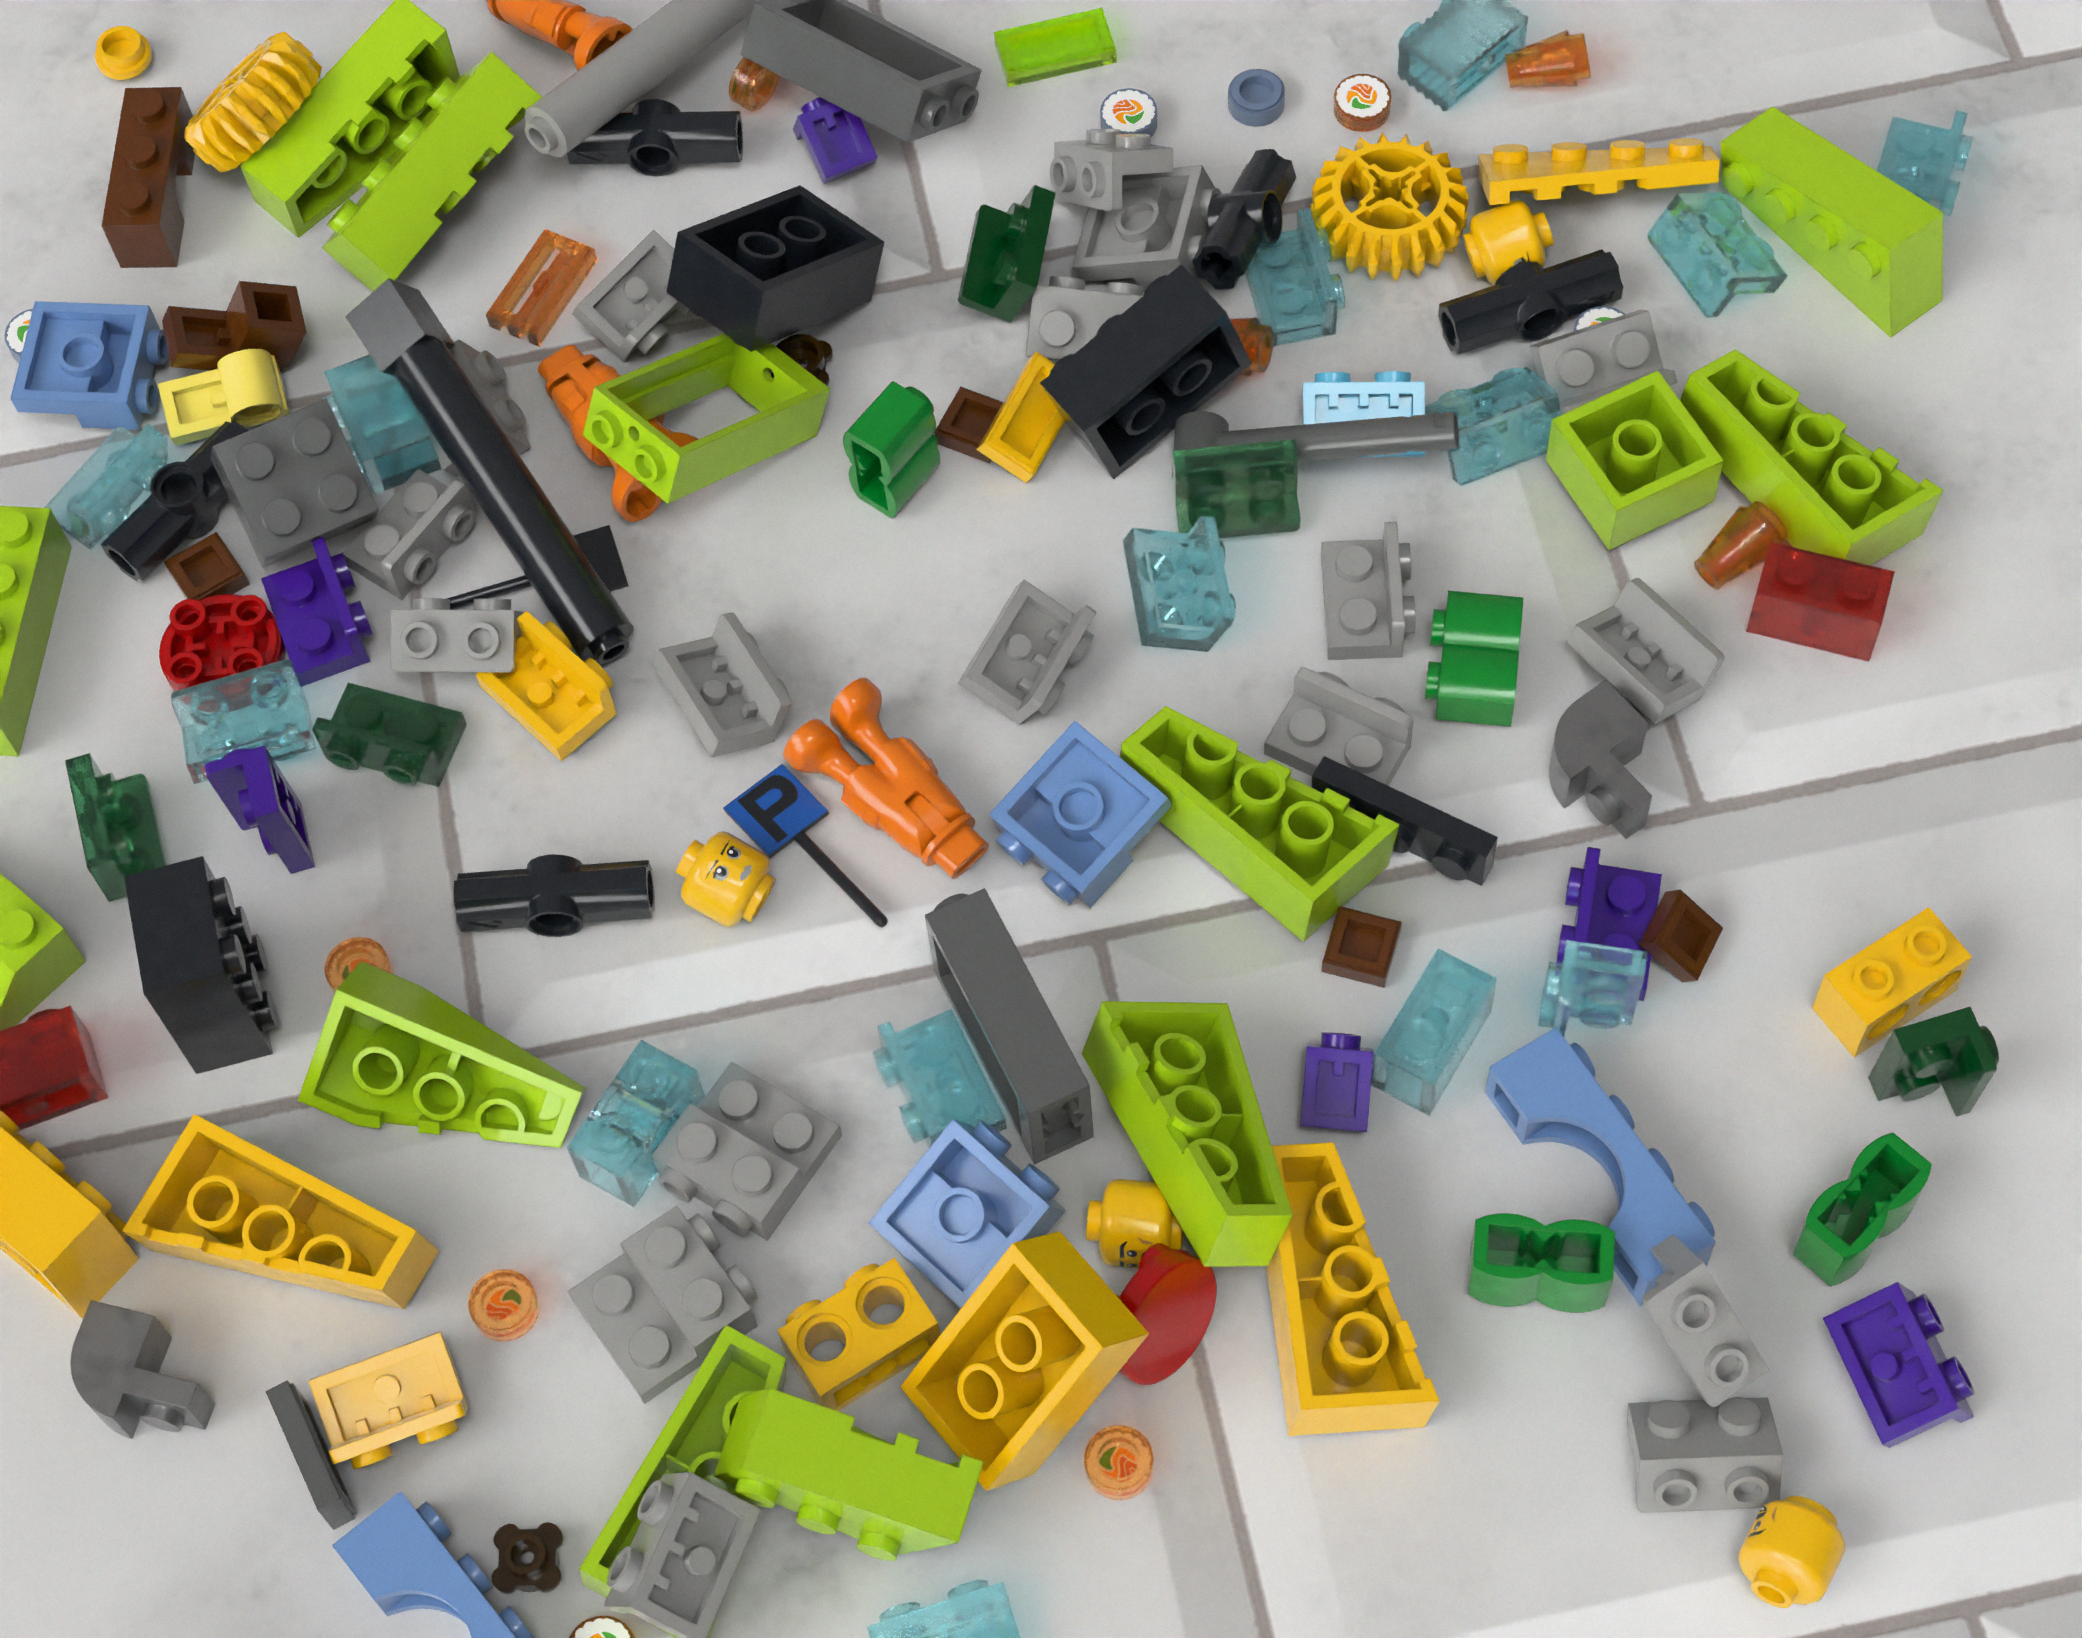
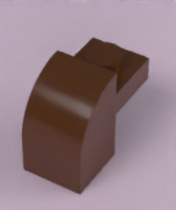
M239 281L226 311L168 306L162 320L171 367L199 370L218 369V361L236 351L263 349L275 356L281 372L296 356L307 332L296 286Z

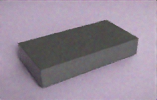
M288 1380L265 1391L318 1512L333 1530L356 1519L354 1516L356 1510L336 1465L332 1464L328 1447L306 1399L294 1383L290 1384Z

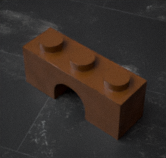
M182 87L125 88L101 225L121 268L178 266L185 221L177 202L175 179L176 176L192 175L195 159L193 147L184 138L185 128L193 114Z

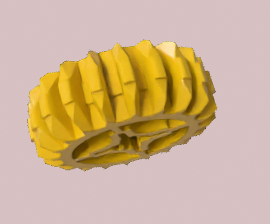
M286 32L276 33L274 36L268 37L264 43L259 44L254 51L246 55L219 82L218 86L196 110L195 115L188 121L184 138L193 147L194 153L207 165L210 163L220 173L235 169L242 162H246L253 153L259 151L288 122V119L300 108L302 102L318 84L322 66L312 57L313 53L299 40L295 41Z
M1383 132L1375 144H1370L1362 137H1359L1354 151L1340 146L1338 153L1335 155V161H1324V166L1320 170V177L1316 178L1315 184H1313V203H1311L1310 218L1313 221V226L1316 227L1315 235L1319 245L1328 246L1331 261L1346 258V266L1349 273L1360 267L1368 268L1371 280L1377 276L1379 271H1388L1395 282L1401 275L1402 270L1408 269L1417 277H1420L1425 268V263L1439 267L1444 259L1445 252L1454 253L1455 247L1459 243V236L1466 229L1468 217L1466 212L1469 195L1466 192L1467 187L1463 186L1460 168L1450 167L1451 162L1449 161L1448 153L1432 155L1433 149L1430 146L1429 140L1417 147L1413 146L1407 133L1399 142H1389ZM1354 196L1359 201V208L1351 213L1345 204ZM1426 200L1433 208V211L1427 217L1420 212V205Z

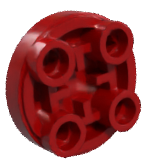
M221 594L201 600L186 599L177 603L170 611V624L162 636L159 659L162 671L171 688L184 701L194 706L211 710L235 708L253 701L262 695L277 679L285 661L286 648L275 617L268 610L265 602L258 596Z
M1156 1243L1146 1250L1140 1260L1138 1271L1128 1282L1121 1295L1116 1296L1149 1332V1335L1118 1372L1137 1384L1152 1385L1167 1379L1184 1365L1204 1337L1214 1312L1217 1283L1211 1267H1204L1201 1260L1184 1250H1173L1163 1243Z

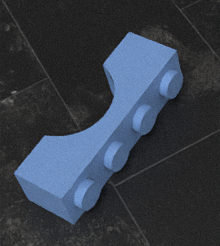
M1556 1027L1491 1065L1485 1093L1523 1145L1539 1142L1566 1144L1587 1153L1606 1171L1614 1185L1618 1200V1212L1608 1228L1615 1232L1614 1271L1639 1306H1642L1644 1304L1642 1301L1643 1295L1657 1286L1655 1278L1664 1273L1650 1249L1671 1235H1675L1707 1266L1716 1242L1713 1238L1715 1231L1704 1210L1695 1202L1687 1203L1673 1185L1674 1175L1663 1155L1655 1148L1647 1150L1633 1131L1635 1127L1633 1118L1622 1100L1616 1095L1608 1097L1595 1080V1069L1585 1050L1575 1042L1569 1045Z
M400 1491L332 1545L387 1617L408 1610L433 1609L453 1615L465 1623L470 1631L471 1638H534L510 1606L497 1614L484 1598L483 1594L490 1590L493 1585L468 1553L457 1562L451 1556L442 1542L451 1536L452 1533L427 1501L415 1510Z

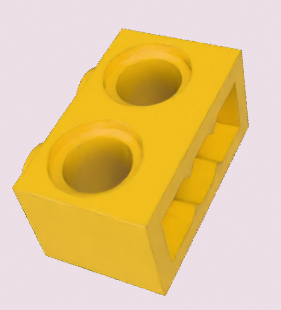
M1928 907L1826 973L1812 1009L1855 1058L1890 1035L1894 1029L1902 1027L1955 992L1962 981L1972 956Z
M895 1257L880 1267L878 1264L873 1263L857 1270L846 1280L844 1289L825 1301L821 1302L815 1299L802 1304L787 1317L786 1325L777 1330L785 1354L819 1405L836 1411L844 1408L922 1359L941 1335L937 1320ZM883 1304H895L903 1309L901 1316L890 1324H877L869 1319L871 1313ZM825 1340H837L845 1344L842 1353L833 1360L819 1361L811 1357L813 1349Z

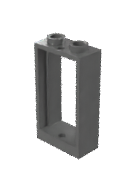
M760 0L754 2L741 56L907 143L966 122L977 106L979 93L976 87L982 69L848 0Z
M983 888L970 895L961 893L946 898L935 907L934 911L925 914L934 972L1035 1165L1094 1137L1090 1085L986 889Z

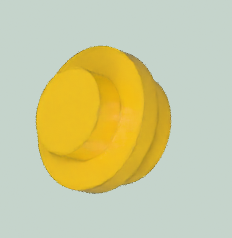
M112 27L102 33L97 40L95 61L99 70L109 78L117 80L133 78L141 74L152 60V50L148 40L131 27Z

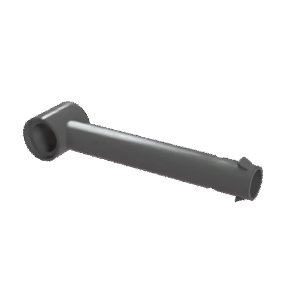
M1207 411L1189 412L1180 416L1175 422L1172 479L1178 486L1186 490L1206 492L1218 489L1226 482L1228 467L1399 454L1409 451L1441 450L1442 452L1448 449H1458L1459 427L1456 412L1439 413L1435 411L1434 414L1410 417L1398 416L1229 431L1228 422L1218 414Z

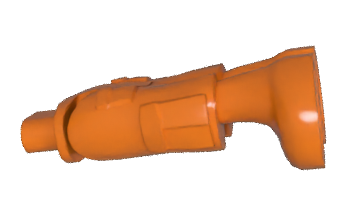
M485 0L489 11L498 20L510 24L531 37L549 43L573 56L577 71L633 30L631 26L616 18L601 17L588 13L581 5L567 0Z
M575 345L565 346L545 358L538 366V373L546 381V392L570 426L575 443L583 450L587 457L600 467L614 468L615 478L611 492L614 509L627 521H641L649 517L658 508L662 499L583 436L594 387L615 379L620 375L616 372V369L602 363L595 355H583ZM665 414L648 420L651 425L679 447L698 440V438L692 435L673 432L663 426Z
M865 677L851 682L834 700L830 709V723L847 741L856 745L874 761V764H864L862 766L858 764L844 749L838 736L820 719L808 721L792 735L784 748V759L796 771L810 774L822 773L844 786L841 801L859 816L864 823L876 830L885 832L904 850L906 849L914 856L921 858L922 863L926 866H933L937 863L952 879L958 878L987 851L989 844L973 829L976 823L975 819L970 813L966 812L959 799L940 779L938 770L931 758H928L910 738L890 739L884 732L879 720L882 705L880 689Z

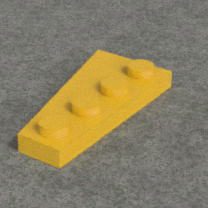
M1695 138L1673 139L1668 142V147L1645 148V143L1641 141L1620 140L1610 143V149L1587 150V145L1583 143L1562 142L1553 144L1551 152H1528L1527 146L1505 144L1495 146L1493 154H1478V177L1489 205L1510 203V191L1533 194V198L1536 200L1561 198V192L1566 190V186L1578 185L1580 190L1591 192L1594 195L1617 193V191L1625 188V180L1636 179V186L1647 190L1719 183L1720 159L1711 146H1704L1703 140Z

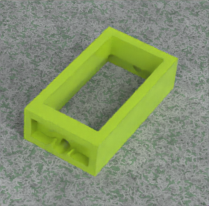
M723 333L595 386L583 436L669 504L817 436L830 388L772 343L750 352L746 348L734 343L729 336ZM769 369L773 371L774 378L770 375ZM726 386L730 387L760 411L753 416L683 447H679L648 422V420Z

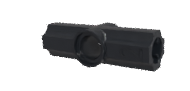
M643 100L633 107L632 113H619L568 152L567 156L570 164H629L638 173L655 177L674 172L678 167V163L740 162L743 157L742 118L740 111L681 112L673 103L665 100Z
M1275 149L1257 150L1250 162L1246 164L1232 191L1225 194H1215L1211 198L1207 214L1209 231L1192 259L1197 278L1206 280L1215 290L1232 289L1237 284L1240 276L1246 272L1260 244L1277 242L1282 231L1281 206L1297 178L1291 160L1284 159L1278 155Z
M1603 249L1544 269L1538 262L1533 261L1517 264L1505 271L1497 279L1494 286L1440 303L1438 318L1441 323L1443 337L1450 351L1455 350L1458 354L1517 334L1523 341L1541 340L1557 331L1564 324L1567 317L1582 313L1593 307L1603 306L1620 300L1623 293V284L1619 274V266L1610 251L1605 253Z
M234 420L231 423L226 421L185 462L176 461L166 464L155 473L150 484L151 495L101 543L105 554L113 560L122 572L135 581L138 579L143 581L185 539L202 537L214 528L219 517L218 506L228 497V494L211 461L212 447L247 432L246 428Z
M549 854L530 860L527 864V869L458 873L457 880L454 881V904L456 922L461 932L526 927L530 932L537 935L563 937L579 932L583 928V923L651 919L653 911H655V891L649 860L583 865L580 860L571 856Z

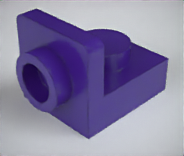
M821 97L801 107L803 114L797 116L793 131L797 140L804 139L823 184L876 163L878 156L861 118Z
M1322 1032L1321 1044H1307L1300 1126L1367 1132L1374 1049L1360 1047L1361 1035Z

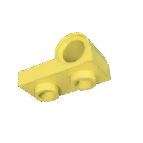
M263 349L240 350L221 358L217 363L218 369L158 383L170 438L175 446L209 438L226 421L231 423L234 420L244 428H249L290 414L279 365L275 356Z

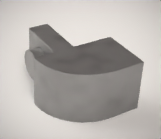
M1604 680L1577 699L1561 716L1554 737L1549 765V778L1554 795L1564 809L1584 795L1592 814L1602 824L1607 826L1612 824L1627 839L1645 826L1652 795L1624 767L1642 753L1648 722L1607 680Z
M91 1300L76 1335L70 1361L74 1385L87 1405L109 1428L130 1439H133L140 1419L153 1427L170 1432H179L182 1424L206 1430L215 1403L196 1382L159 1373L172 1337L156 1317Z

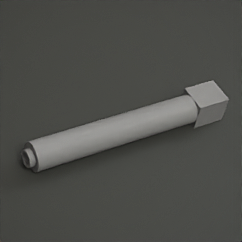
M760 0L670 1L527 108L524 118L526 123L525 134L529 142L541 153H548L554 157H563L751 14L754 2Z

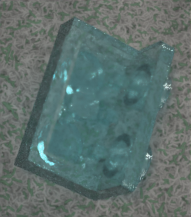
M1725 192L1677 193L1647 234L1650 243L1706 318L1718 317L1735 295L1775 293L1788 276L1775 260L1774 251L1771 246L1757 236L1742 216L1740 205L1733 198L1726 195Z
M1528 367L1510 368L1500 371L1490 381L1469 389H1456L1446 392L1439 397L1438 401L1425 406V414H1434L1435 411L1439 413L1456 412L1459 447L1458 449H1448L1446 451L1453 480L1460 486L1547 453L1552 419L1561 415L1558 392Z
M147 424L137 436L124 427H117L50 500L45 508H51L59 525L65 532L91 550L105 534L109 536L125 521L131 510L130 506L144 490L150 492L151 480L155 473L166 464H169L168 438L150 424Z
M1201 516L1188 534L1132 528L1123 539V546L1141 646L1208 652L1232 625L1236 613L1235 598L1229 592L1224 567L1225 547L1223 542L1219 540L1215 518Z
M282 660L177 690L171 694V703L182 729L186 766L194 784L208 780L204 768L206 763L221 759L227 753L236 749H254L265 745L274 761L290 760L301 753L316 749L309 705L291 660Z

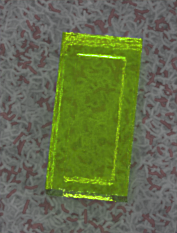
M1103 8L994 32L995 48L1008 87L1117 63L1116 47Z

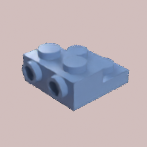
M35 301L10 399L17 412L75 414L82 428L140 430L143 413L152 414L157 407L158 389L152 374L155 364L164 365L168 359L169 353L164 329H160L149 305Z
M1074 721L989 813V816L1002 832L995 841L1008 855L1022 866L1030 858L1034 859L1048 871L1041 880L1057 897L1068 905L1078 897L1091 908L1133 862L1129 853L1172 807V804L1166 795L1078 722Z
M953 1119L868 1222L959 1308L964 1306L1012 1243L1046 1235L1066 1211L1053 1199L1060 1190L1058 1185L1032 1164H1028L1023 1171L1005 1156L1012 1147L1010 1142L996 1129L982 1120L974 1128L971 1124Z

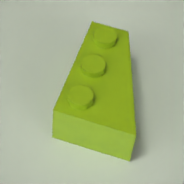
M772 1388L740 1397L714 1473V1477L736 1486L734 1490L736 1497L760 1507L773 1508L776 1503L797 1513L795 1521L799 1525L815 1532L830 1535L836 1534L838 1530L858 1539L856 1548L859 1551L882 1560L895 1561L900 1554L959 1543L984 1461L962 1454L958 1462L946 1464L915 1453L920 1439L898 1432L894 1444L854 1427L855 1417Z

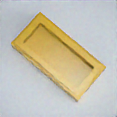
M1037 351L1026 362L976 449L1025 483L1035 475L1065 422L1040 384L1050 375L1055 363Z

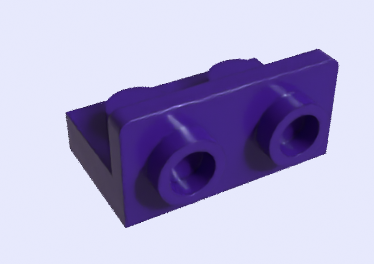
M323 536L311 540L317 555L316 559L261 578L300 687L371 662L363 642L364 638L373 635L361 601L349 604L345 593L346 590L356 587L343 552L331 556Z
M265 745L254 749H236L227 753L223 758L204 765L206 778L241 830L245 831L258 827L263 846L268 855L277 853L291 874L315 867L301 802Z
M1587 847L1583 868L1570 867L1565 905L1575 906L1577 910L1574 926L1562 924L1556 963L1569 965L1565 989L1644 1001L1651 955L1639 943L1658 907L1662 874L1600 865L1601 849Z
M1896 1282L1823 1318L1882 1445L1891 1448L1952 1418L1962 1423L1974 1417L1966 1398L1975 1395L1974 1388L1960 1361L1955 1356L1949 1359L1946 1358L1935 1336L1943 1332L1944 1327L1935 1307L1926 1294L1923 1293L1916 1297L1913 1291Z

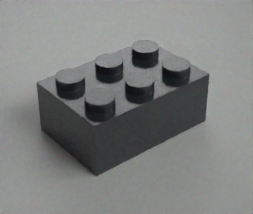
M799 185L677 232L666 293L689 308L693 314L705 319L729 336L734 343L752 352L870 302L885 242Z
M1181 264L1169 275H1163L1154 280L1145 290L1143 297L1124 313L1115 315L1105 321L1099 328L1097 335L1075 354H1069L1061 358L1053 366L1050 375L1040 384L1070 431L1107 473L1115 479L1175 429V422L1180 416L1196 411L1252 363L1227 312Z
M203 856L124 876L143 994L195 1073L199 1074L273 1054L268 1030L278 1028V1019L271 994L268 990L262 992L258 977L259 973L268 970L264 948L258 934L251 935L243 907H235L226 877L216 879Z

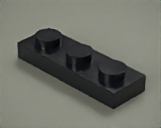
M1326 756L1322 758L1313 773V789L1324 793L1326 788H1329L1350 799L1349 807L1374 820L1380 814L1399 824L1393 848L1394 852L1406 853L1408 851L1431 862L1440 873L1454 880L1467 879L1480 886L1485 882L1494 864L1497 836Z

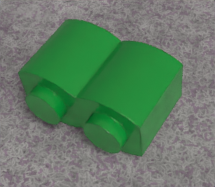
M894 381L890 382L843 435V446L852 463L848 474L849 481L855 494L859 499L891 519L940 465V453L937 447L938 440L934 435L936 420L933 414V404L920 390L911 386L904 388Z
M1448 590L1446 610H1433L1430 646L1442 647L1441 662L1428 661L1425 699L1437 700L1436 720L1511 727L1516 693L1523 597Z
M1895 1133L1883 1135L1872 1141L1856 1158L1847 1180L1829 1187L1813 1203L1796 1241L1793 1256L1830 1287L1850 1279L1864 1266L1877 1239L1891 1234L1907 1220L1928 1180L1932 1163Z
M1498 1213L1480 1217L1475 1220L1470 1246L1467 1294L1483 1303L1503 1307L1521 1306L1537 1300L1549 1308L1569 1313H1584L1600 1309L1606 1305L1613 1281L1615 1232L1599 1223L1579 1219L1561 1220L1544 1226L1532 1218L1511 1213Z

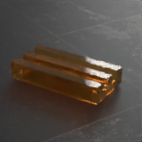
M544 229L487 312L486 317L489 326L499 331L504 326L508 328L509 335L519 339L524 334L528 337L529 343L540 347L596 264L595 249ZM554 250H560L546 271H542L533 284V291L517 315L512 313Z

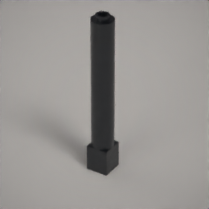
M388 278L345 316L381 372L395 376L580 659L585 661L588 658L597 660L599 664L613 661L628 649L630 644L628 639L633 633V625L450 352L455 343L418 289Z

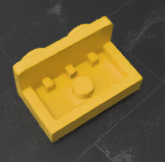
M525 611L516 619L522 636L516 640L515 671L511 673L478 672L475 675L480 687L562 761L617 714L609 690L613 687V682L607 672L594 659L588 658L583 662L571 651L572 645L566 635L553 622L547 621L542 625L528 611Z
M442 1330L311 1378L308 1381L331 1444L328 1452L332 1464L350 1459L353 1469L373 1464L391 1456L393 1452L390 1443L416 1434L421 1445L458 1431L459 1428L455 1419L465 1416L469 1409Z

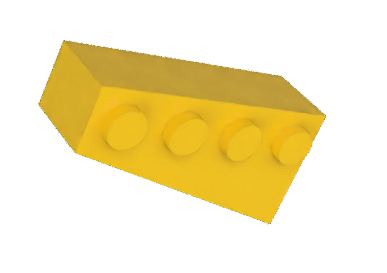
M196 1114L190 1119L122 1232L150 1251L400 1309L406 1308L439 1252L417 1230Z
M1334 1142L1272 1146L1293 1214L1269 1266H1266L1288 1436L1425 1427L1440 1400L1431 1378L1426 1379L1415 1353L1417 1344L1407 1320L1402 1321L1388 1287L1390 1278L1381 1257H1376L1364 1228L1366 1220Z

